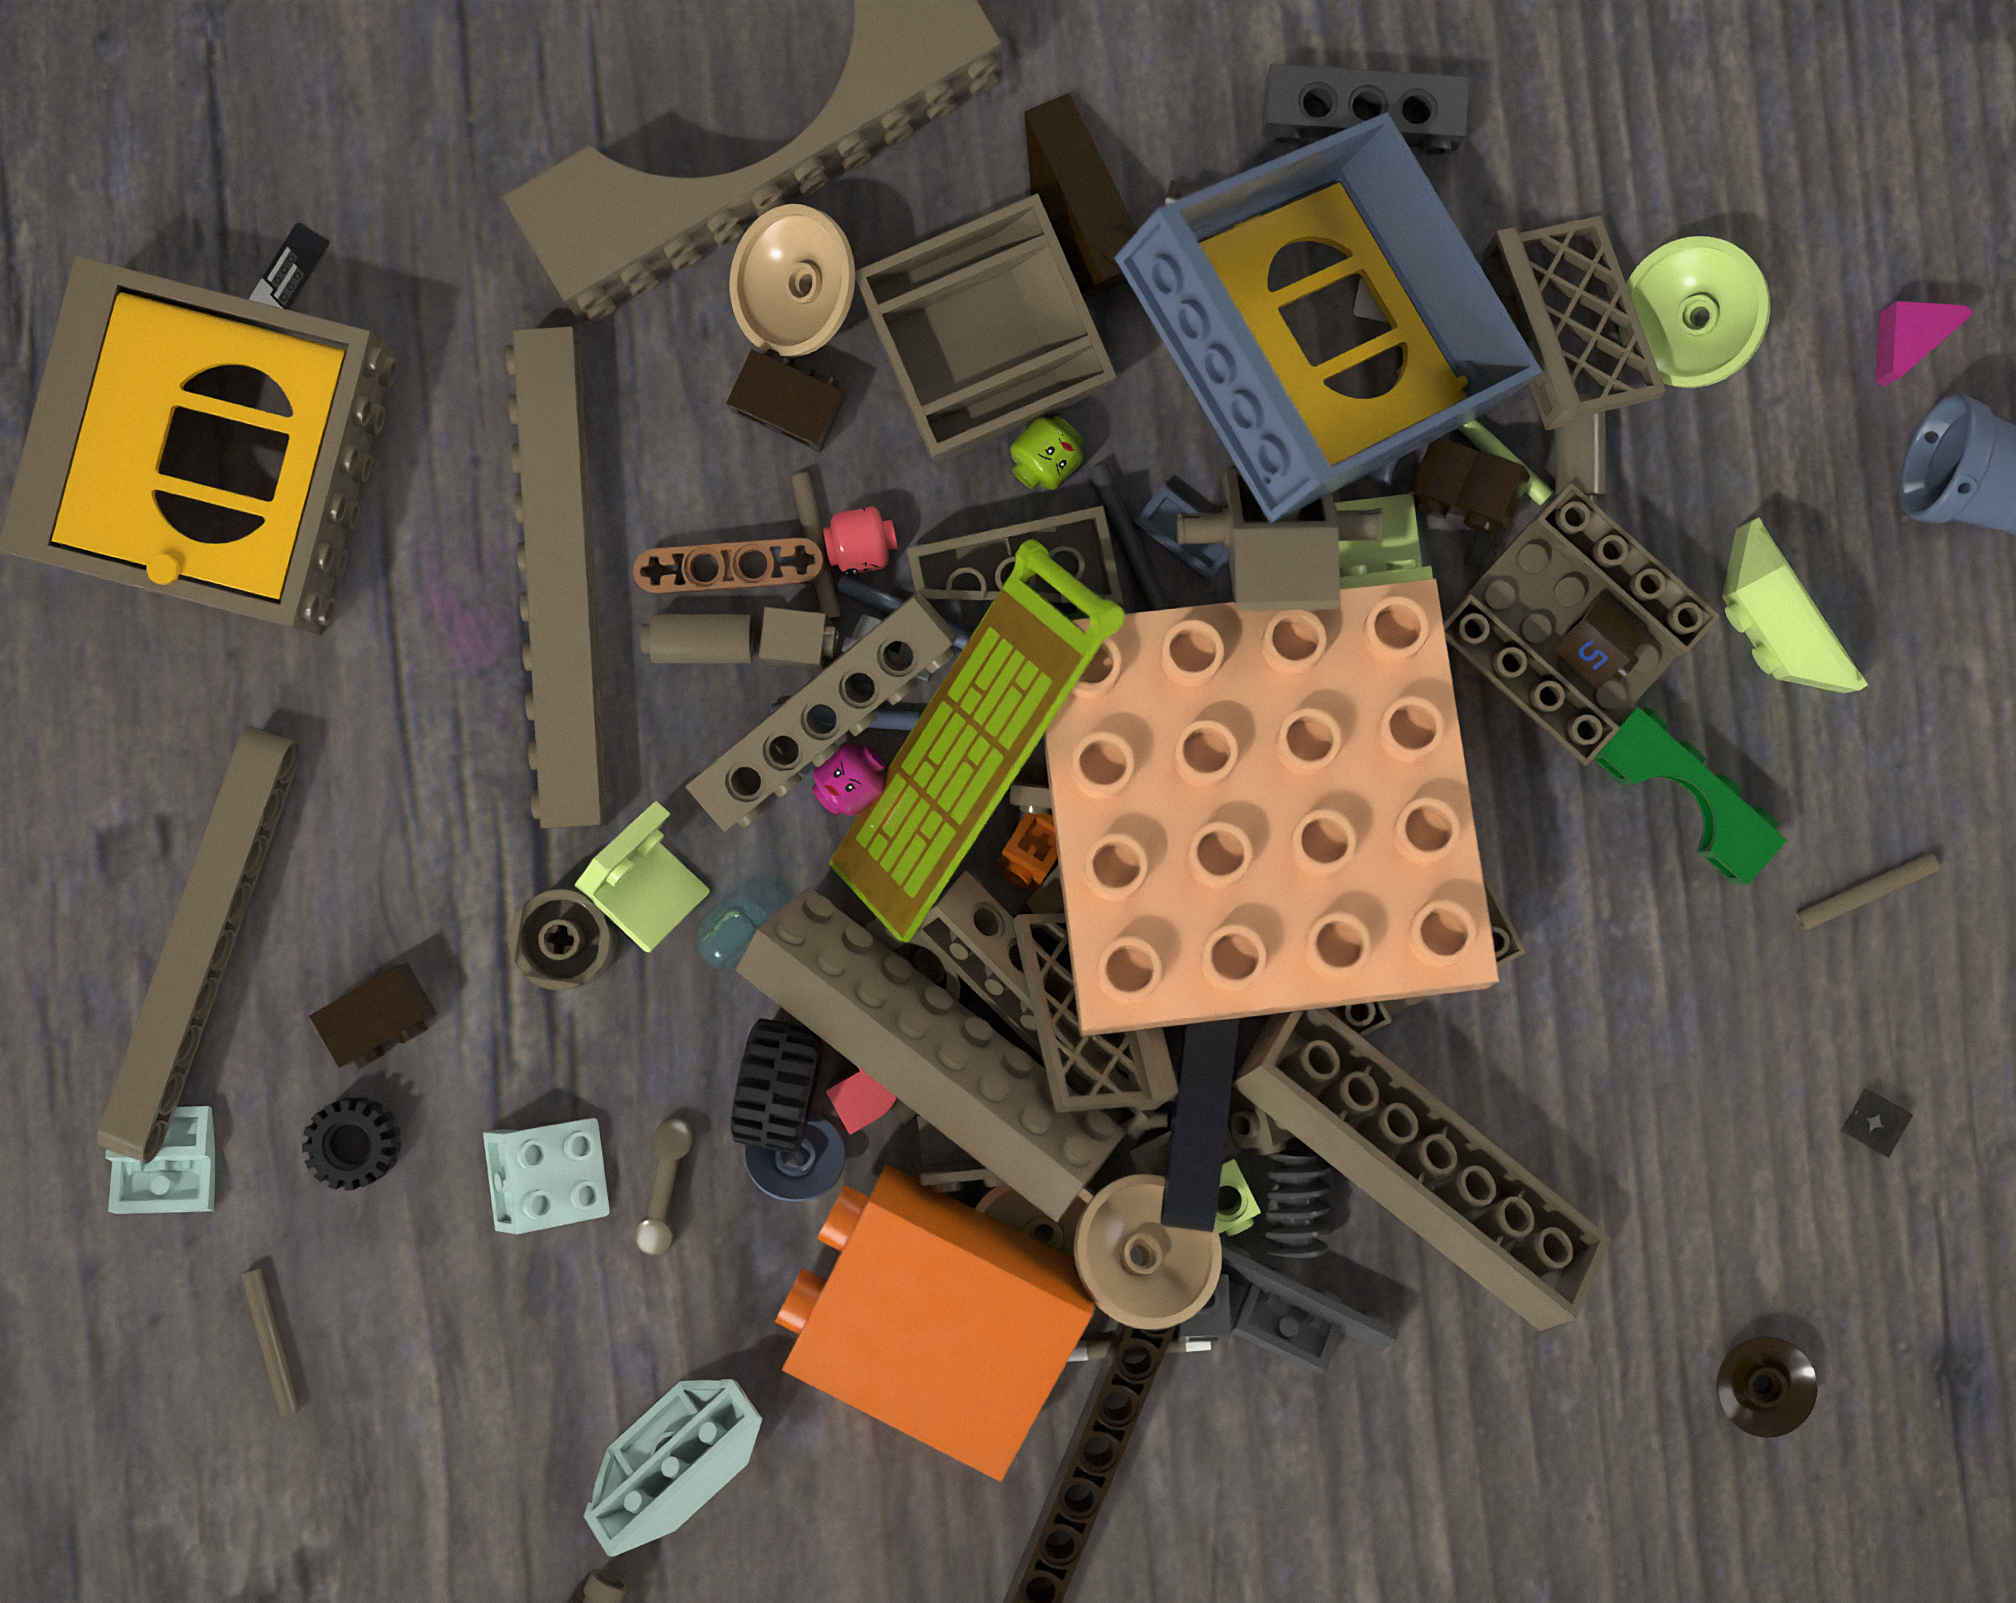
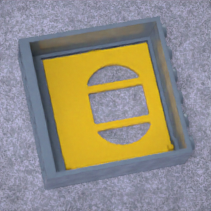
M1388 112L1158 208L1115 256V260L1270 523L1487 414L1543 372ZM1335 182L1334 185H1332V186H1330V187H1327V188H1325V189H1323V190H1321V191H1318V192H1316V193H1314V194H1311V195H1309V196H1307V197H1304V198H1302V199H1300V200H1297V201H1295V202H1293V203H1291V204H1288V205H1286V206H1284V207H1281V208H1279V209H1277V210H1274V211H1272V212H1270V213H1267V214H1265V215H1263V216L1260 215L1261 213H1264V212H1266V211H1268V210H1271V209H1273V208H1275V207H1278V206H1280V205H1282V204H1285V203H1287V202H1289V201H1291V200H1294V199H1296V198H1298V197H1301V196H1303V195H1305V194H1308V193H1310V192H1312V191H1315V190H1317V189H1319V188H1322V187H1324V186H1326V185H1329V184ZM1231 226H1234L1233 229H1230V230H1228V231H1226V232H1223V233H1221V234H1219V235H1217V236H1214V237H1212V238H1210V239H1207V240H1205V241H1203V242L1198 243V241L1201 240V239H1204V238H1206V237H1208V236H1211V235H1213V234H1215V233H1217V232H1220V231H1222V230H1224V229H1227V228H1229V227H1231ZM1300 241L1324 243L1338 249L1348 257L1346 260L1275 292L1268 290L1270 264L1276 253L1289 244ZM1358 273L1362 276L1391 325L1392 330L1313 367L1308 362L1278 309ZM1396 346L1402 348L1403 362L1400 376L1394 387L1382 396L1371 399H1356L1341 395L1324 385L1325 380ZM1455 404L1454 406H1452V407H1450V408H1448V409H1446V410H1444V411H1442V412H1440V413H1438V414H1436V415H1434V416H1432V417H1430V418H1428V419H1426V420H1424V421H1422V422H1420V423H1418V424H1416V425H1414V426H1412V427H1410V428H1408V429H1406V430H1404V431H1402V432H1400V433L1394 435L1395 433H1397V432H1399V431H1401V430H1403V429H1405V428H1407V427H1409V426H1411V425H1413V424H1415V423H1417V422H1419V421H1421V420H1423V419H1425V418H1427V417H1429V416H1431V415H1433V414H1435V413H1437V412H1439V411H1441V410H1443V409H1445V408H1447V407H1449V406Z

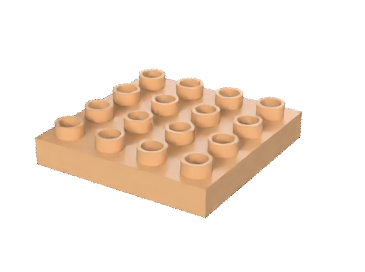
M1436 579L1340 590L1339 609H1319L1316 611H1306L1303 609L1268 610L1264 612L1251 610L1235 611V603L1228 602L1125 614L1124 622L1119 630L1102 642L1043 734L1080 1037L1487 989L1499 982ZM1090 618L1071 620L1087 633Z

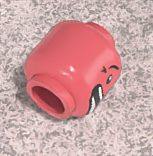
M874 506L837 512L832 516L830 526L823 528L830 566L838 565L841 572L845 575L883 569L889 563V550L898 549L893 520L883 521L880 511Z

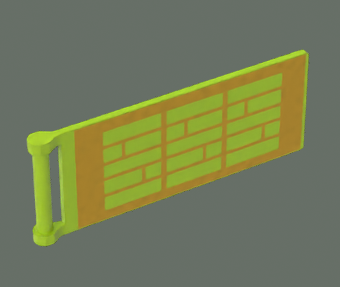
M1028 540L1022 543L1016 552L1015 567L883 775V792L857 816L829 861L832 869L899 941L908 943L1102 642L1117 632L1124 622V611L1113 601H1103L1049 558L1048 550L1036 540ZM1037 573L1090 616L1087 633L1026 583L1030 577Z

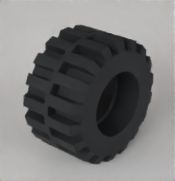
M759 1018L752 1027L740 1066L732 1108L731 1132L734 1142L793 1154L801 1146L812 1108L823 1046L822 1038L808 1027Z

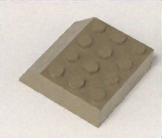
M1038 193L855 271V283L934 466L1024 428L1039 417L1047 418L1066 410L1117 379Z

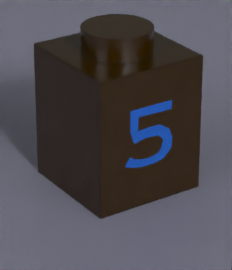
M1599 597L1567 627L1553 650L1594 687L1599 689L1612 676L1620 681L1634 668L1639 661V658L1634 653L1643 641L1644 636Z

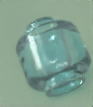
M724 898L698 922L696 927L698 940L695 942V946L705 960L717 970L723 971L725 968L735 970L755 932L769 918L749 898L744 903L734 898Z

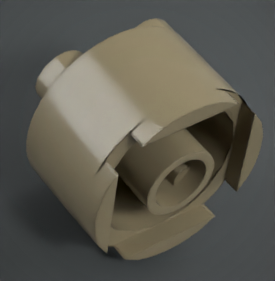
M574 888L548 890L531 898L515 914L508 936L510 954L525 977L533 984L549 990H568L590 983L601 977L615 958L619 942L618 926L579 889ZM568 927L567 933L570 936H574V943L571 946H566L564 951H562L563 943L555 941V933L564 931Z

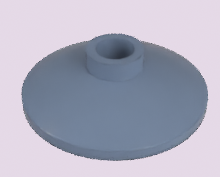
M810 1112L803 1142L794 1154L746 1145L745 1162L751 1179L763 1192L779 1200L802 1202L825 1194L836 1184L844 1168L845 1148L836 1128L823 1117ZM791 1159H797L803 1163V1166L790 1167L786 1165V1162Z

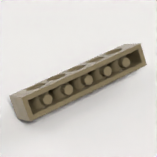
M918 590L694 776L685 786L686 789L724 832L736 822L743 829L765 810L760 803L771 793L775 792L781 798L802 780L797 772L810 761L816 767H819L840 749L835 743L838 738L848 730L854 736H857L874 722L877 716L873 710L886 699L894 705L913 690L915 684L910 679L926 667L932 674L954 655L949 647L954 644L958 636ZM902 641L908 644L913 651V661L908 664L894 662L888 653L889 643ZM855 673L868 675L874 682V693L866 696L856 693L850 684L851 675ZM823 704L832 708L836 714V724L833 726L820 725L814 719L813 706ZM788 736L792 738L798 745V755L795 757L782 755L776 748V737ZM750 767L756 770L761 778V786L752 788L743 784L739 778V768Z
M964 870L946 884L916 933L1043 1059L1028 985L1016 941L1017 937L1013 924L1014 918L980 883ZM1033 939V942L1037 947H1039L1047 955H1050ZM1048 971L1042 979L1045 992L1060 1003L1069 988ZM1074 995L1066 1008L1078 1017ZM1058 1019L1053 1027L1056 1040L1071 1051L1080 1036ZM1119 1032L1099 1034L1115 1048L1120 1042ZM1086 1042L1078 1054L1081 1060L1098 1073L1101 1072L1108 1061L1106 1056L1088 1042ZM1115 1064L1106 1080L1122 1093L1133 1092L1129 1075ZM1069 1068L1065 1074L1066 1084L1079 1096H1085L1092 1084L1072 1068ZM1098 1090V1092L1096 1093V1095H1098V1094H1103V1093ZM1137 1106L1097 1109L1108 1115L1114 1123L1126 1132L1148 1121L1155 1111H1137Z

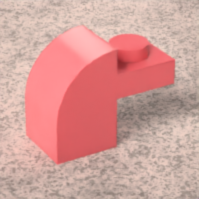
M860 1068L830 1085L825 1091L850 1135L882 1117L892 1107L897 1098Z

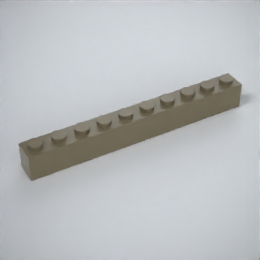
M572 326L512 330L513 345L506 346V364L509 375H515L516 394L509 395V415L511 423L518 424L519 443L512 444L511 458L514 473H521L522 493H515L514 510L517 522L523 523L524 542L517 544V561L520 572H526L527 591L520 593V612L522 620L529 621L530 641L523 642L522 653L525 670L532 671L533 690L526 691L525 706L528 720H534L535 740H529L528 758L531 770L537 769L538 789H534L531 792V810L533 818L540 819V828L543 829L608 825L581 336Z

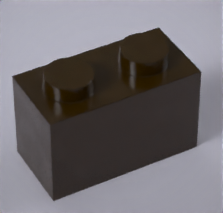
M751 349L726 402L731 412L821 453L845 401L842 391L836 388L839 382L831 376L814 369L811 370L810 375L793 369L791 367L794 361L787 356H780V353L775 350L768 349L763 355Z
M406 963L392 967L311 1014L309 1017L337 1066L341 1068L355 1062L357 1068L361 1069L383 1057L385 1053L382 1046L398 1037L401 1044H404L426 1032L428 1028L425 1021L437 1015L409 964Z

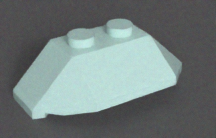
M723 1379L721 1381L695 1380L678 1382L607 1448L595 1482L592 1502H588L584 1518L608 1556L614 1557L675 1532L749 1463L762 1418L737 1381Z

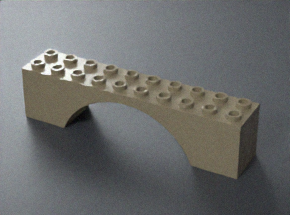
M853 0L854 25L849 56L832 96L819 115L791 143L753 165L734 172L709 177H665L626 167L607 158L589 145L504 195L502 198L569 309L581 323L587 319H590L591 322L601 320L611 314L616 309L615 303L631 293L634 297H637L652 290L659 283L657 278L668 271L675 269L676 272L693 266L700 260V253L717 243L719 247L732 243L743 234V227L755 221L767 211L785 205V202L800 193L806 197L818 192L829 182L827 177L843 168L846 171L857 169L870 159V152L885 143L888 146L901 143L913 133L912 127L927 118L930 121H937L953 111L956 107L954 102L970 93L973 96H979L994 87L998 82L997 77L1002 75V43L976 0Z

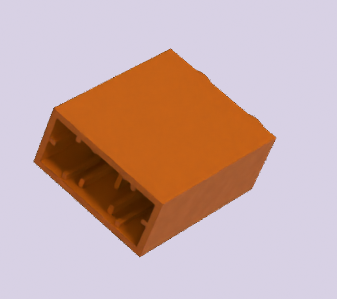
M885 1164L869 1196L844 1184L817 1237V1240L841 1251L827 1279L802 1267L775 1320V1323L798 1334L782 1371L1001 1482L1091 1319L1095 1303L1081 1282L1074 1259L943 1192H933L932 1187L929 1185L921 1186L919 1180Z

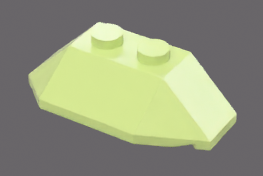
M1758 517L1738 527L1735 531L1722 598L1728 605L1725 608V613L1730 623L1739 632L1745 631L1755 648L1752 650V654L1759 667L1767 674L1772 673L1775 679L1839 693L1859 691L1866 687L1868 683L1857 670L1767 532L1761 519Z

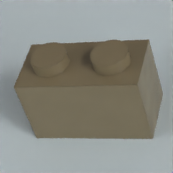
M765 607L759 658L772 666L822 671L828 666V660L834 661L838 657L840 632L836 631V627H832L833 623L824 613Z

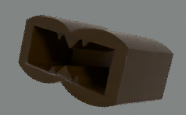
M1438 438L1429 443L1409 492L1420 503L1418 509L1422 512L1440 519H1446L1448 513L1465 517L1463 524L1481 533L1491 534L1493 528L1508 531L1531 476L1526 468L1519 463Z

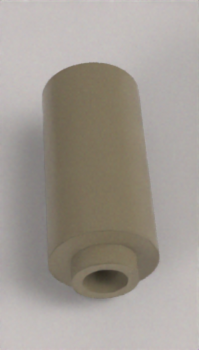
M1578 394L1582 402L1598 398L1600 394ZM1605 411L1570 419L1564 427L1555 428L1556 496L1569 483H1572L1595 504L1596 499L1606 497Z
M652 614L650 624H642L641 626L642 654H650L652 664H752L754 657L752 614Z

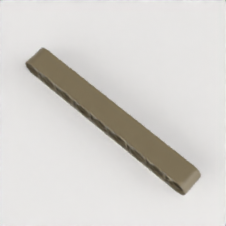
M253 726L246 728L238 739L97 1133V1144L99 1147L144 1163H149L157 1156L164 1143L301 757V746L298 741Z

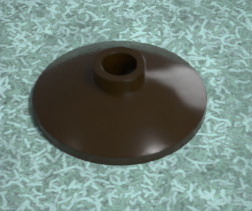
M1768 1336L1748 1339L1733 1348L1723 1360L1716 1381L1718 1401L1727 1418L1742 1431L1764 1438L1786 1435L1801 1426L1814 1408L1818 1391L1816 1374L1806 1355L1788 1341ZM1760 1375H1767L1769 1380L1768 1386L1762 1391H1756L1754 1388L1755 1379Z

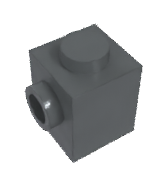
M1228 1275L1219 1276L1212 1296L1200 1311L1186 1321L1177 1324V1343L1227 1342L1229 1340L1231 1325Z

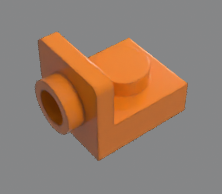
M1026 812L1003 849L994 867L1012 885L1035 892L1057 859L1058 853L1053 816L1049 813L1032 814Z

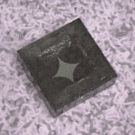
M1864 1088L1840 1131L1882 1156L1889 1158L1913 1114L1875 1092Z

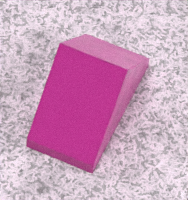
M1896 301L1879 312L1875 381L1883 388L1900 379L1974 312L1966 305Z

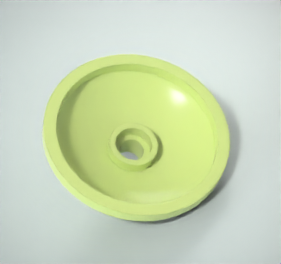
M1694 236L1669 242L1648 255L1636 267L1626 283L1661 379L1666 385L1680 388H1697L1726 379L1751 359L1766 333L1770 317V294L1765 277L1758 265L1747 253L1725 240L1707 236ZM1702 310H1708L1709 320L1703 326H1696L1695 316ZM1618 324L1620 338L1625 348L1629 337L1626 329Z

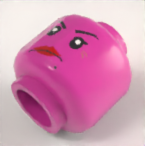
M843 743L839 745L840 749L834 755L814 769L813 777L815 784L812 786V791L819 802L833 815L839 816L843 813L847 816H856L883 792L884 780L881 771L886 768V764L880 755L869 745L861 749L852 743Z

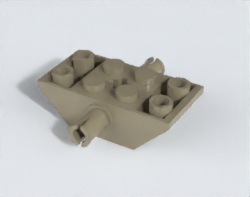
M1226 469L1220 480L1222 513L1183 514V512H1177L1178 545L1222 543L1223 548H1227L1235 611L1251 610L1264 612L1268 610L1303 609L1306 611H1316L1319 609H1339V541H1382L1383 513L1381 508L1375 510L1337 511L1336 506H1334L1332 493L1270 523L1239 469Z

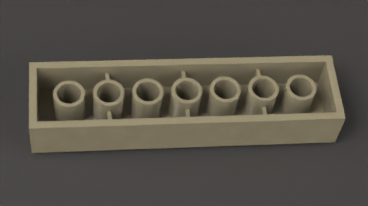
M810 887L757 929L735 969L746 980L1055 1222L1061 1218L1099 1171L1126 1133L1108 1115L1097 1109L1056 1113L1046 1069L1031 1059L1025 1051L1017 1048L991 1028L985 1020L977 1017L956 1001L945 989L938 987L912 967L906 959L898 956L872 936L866 928L859 926L832 905L827 898L819 895ZM1067 1085L1069 1097L1079 1096Z
M1326 1008L1271 1014L1233 1079V1087L1540 1332L1577 1318L1612 1238Z

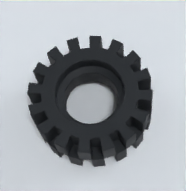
M349 1097L325 1106L322 1111L316 1112L311 1118L313 1123L307 1126L303 1133L304 1136H308V1140L302 1144V1153H309L310 1159L304 1162L308 1169L312 1167L316 1169L318 1173L314 1177L319 1182L327 1180L329 1181L328 1187L336 1190L340 1187H345V1191H351L359 1187L363 1188L381 1179L387 1174L386 1171L394 1166L397 1161L394 1156L401 1149V1143H396V1136L401 1133L399 1126L393 1127L391 1120L395 1117L390 1111L384 1113L381 1110L383 1106L377 1101L367 1102L368 1098L365 1097L354 1099ZM344 1125H357L369 1137L370 1148L368 1154L359 1162H348L342 1159L335 1150V1135Z

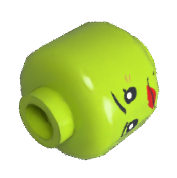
M1054 416L1052 419L1039 417L1010 446L1012 459L1016 463L1012 468V472L1021 483L1031 490H1034L1037 485L1047 490H1055L1082 463L1083 452L1080 446L1084 443L1083 439L1061 417Z

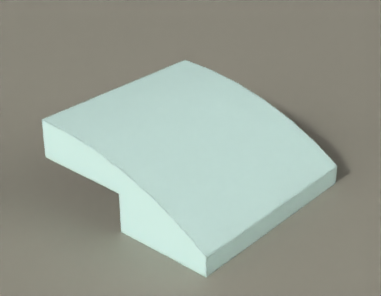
M176 1107L164 1143L157 1156L149 1163H144L106 1149L105 1158L112 1161L109 1212L114 1214L214 1211L215 1139L211 1107Z

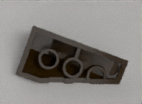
M1070 93L1025 111L1031 196L1038 193L1084 301L1127 283L1128 280L1115 260V256L1137 231Z

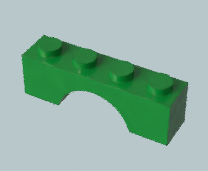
M1639 707L1630 708L1616 724L1620 728L1618 732L1593 758L1623 786L1636 785L1649 778L1660 777L1674 781L1685 788L1696 801L1702 817V835L1697 852L1732 884L1748 885L1788 841L1777 831L1780 824L1771 814L1758 806L1753 810L1739 797L1743 791L1734 781L1721 773L1716 777L1702 764L1706 760L1704 755L1687 741L1682 740L1679 744L1665 731L1669 727L1667 722L1648 707H1645L1643 711Z

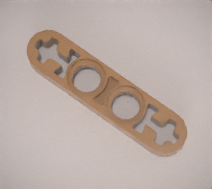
M806 538L654 548L644 551L637 557L633 566V575L635 582L641 589L659 595L806 585L816 582L823 576L827 567V558L820 545ZM804 547L807 554L815 557V564L807 566V574L801 575L800 569L794 566H781L783 577L776 578L779 563L774 552L775 549L781 548L779 557L783 559L799 557L800 549ZM760 551L767 559V569L759 578L750 579L742 571V560L749 552ZM702 555H712L718 562V573L711 581L700 582L694 576V563ZM678 556H684L682 560V566L680 565ZM655 559H659L661 565L681 567L686 583L680 585L681 576L672 574L661 576L660 585H656L655 579L647 577L646 571L655 566Z

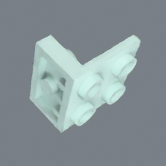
M596 1118L580 1119L525 1130L499 1129L483 1132L495 1231L522 1234L605 1217L609 1214L599 1124Z

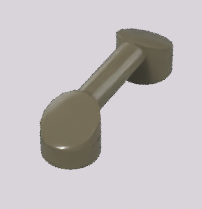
M681 1117L666 1119L657 1127L653 1135V1146L659 1155V1161L648 1214L636 1226L634 1231V1241L637 1247L648 1255H661L673 1245L676 1238L675 1225L667 1217L679 1158L686 1155L693 1148L696 1141V1132L693 1125Z

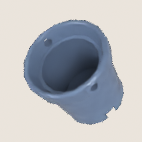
M1963 393L1944 397L1928 412L1921 422L1906 452L1900 474L1899 498L1903 512L1916 521L1931 524L1954 521L2016 535V424L1993 415L1990 407ZM1934 431L1931 437H1925L1927 432Z

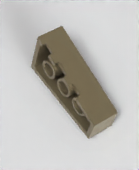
M1103 506L906 548L915 591L919 590L926 599L995 600L1015 567L1016 552L1022 543L1028 540H1036L1048 550L1049 558L1103 601L1110 600L1115 604H1124ZM1037 573L1026 582L1048 602L1072 603Z

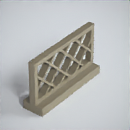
M1601 216L1517 233L1516 227L1496 231L1482 255L1498 298L1505 306L1507 313L1543 371L1531 380L1529 385L1546 431L1564 427L1573 418L1662 398L1666 393V389ZM1590 233L1597 251L1592 260L1567 247L1572 237ZM1538 245L1555 254L1548 269L1546 270L1529 261L1525 247ZM1560 258L1586 271L1578 287L1553 274ZM1591 275L1609 284L1613 296L1608 304L1583 290ZM1546 285L1571 298L1563 314L1545 305L1541 293ZM1576 302L1602 315L1594 331L1569 318ZM1607 319L1626 329L1629 341L1625 348L1600 335ZM1562 329L1587 342L1580 358L1561 349L1558 336ZM1593 346L1618 359L1610 376L1585 362ZM1624 363L1642 372L1647 387L1633 389L1616 379ZM1578 374L1604 387L1598 398L1580 401L1574 385ZM1609 391L1616 393L1613 395H1608Z
M1065 913L1017 915L1013 919L1017 937L1016 941L1028 985L1030 1002L1056 1113L1137 1106V1111L1155 1110L1179 1093L1162 1027L1119 1032L1120 1042L1116 1048L1099 1034L1081 1036L1071 1051L1056 1040L1053 1027L1058 1019L1080 1036L1078 1017L1066 1008L1075 995L1073 975L1055 961L1064 947L1070 951L1067 930L1062 929L1067 928ZM1031 929H1043L1058 941L1050 955H1047L1034 944ZM1047 971L1069 988L1060 1003L1045 992L1042 979ZM1086 1042L1108 1058L1100 1073L1096 1072L1078 1057ZM1115 1064L1129 1075L1133 1092L1122 1093L1106 1080ZM1069 1068H1072L1092 1084L1085 1096L1069 1097L1065 1074ZM1098 1090L1103 1093V1094H1098V1095H1096V1093L1098 1092Z

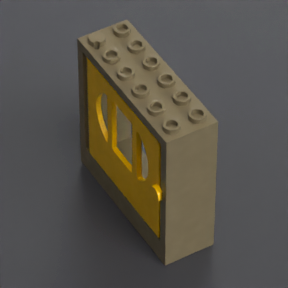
M75 255L0 535V552L321 635L323 625L328 626L334 614L335 598L331 597L335 579L342 577L347 565L348 552L344 549L348 530H354L359 519L360 503L356 499L360 484L368 480L372 470L373 456L369 453L374 434L378 435L381 432L384 424L385 407L381 404L385 389L393 385L397 375L398 361L394 358L395 351L368 330ZM222 365L252 367L269 375L282 388L291 404L293 415L291 417H284L184 391L183 386L199 373L213 367ZM184 407L288 434L289 442L274 499L267 502L160 474L159 467L175 408ZM157 491H164L264 517L265 522L250 535L234 542L223 544L198 542L178 532L166 520L158 506L155 493ZM65 544L146 565L147 570L61 549L60 546ZM181 574L278 599L281 602L278 605L181 580L178 577Z

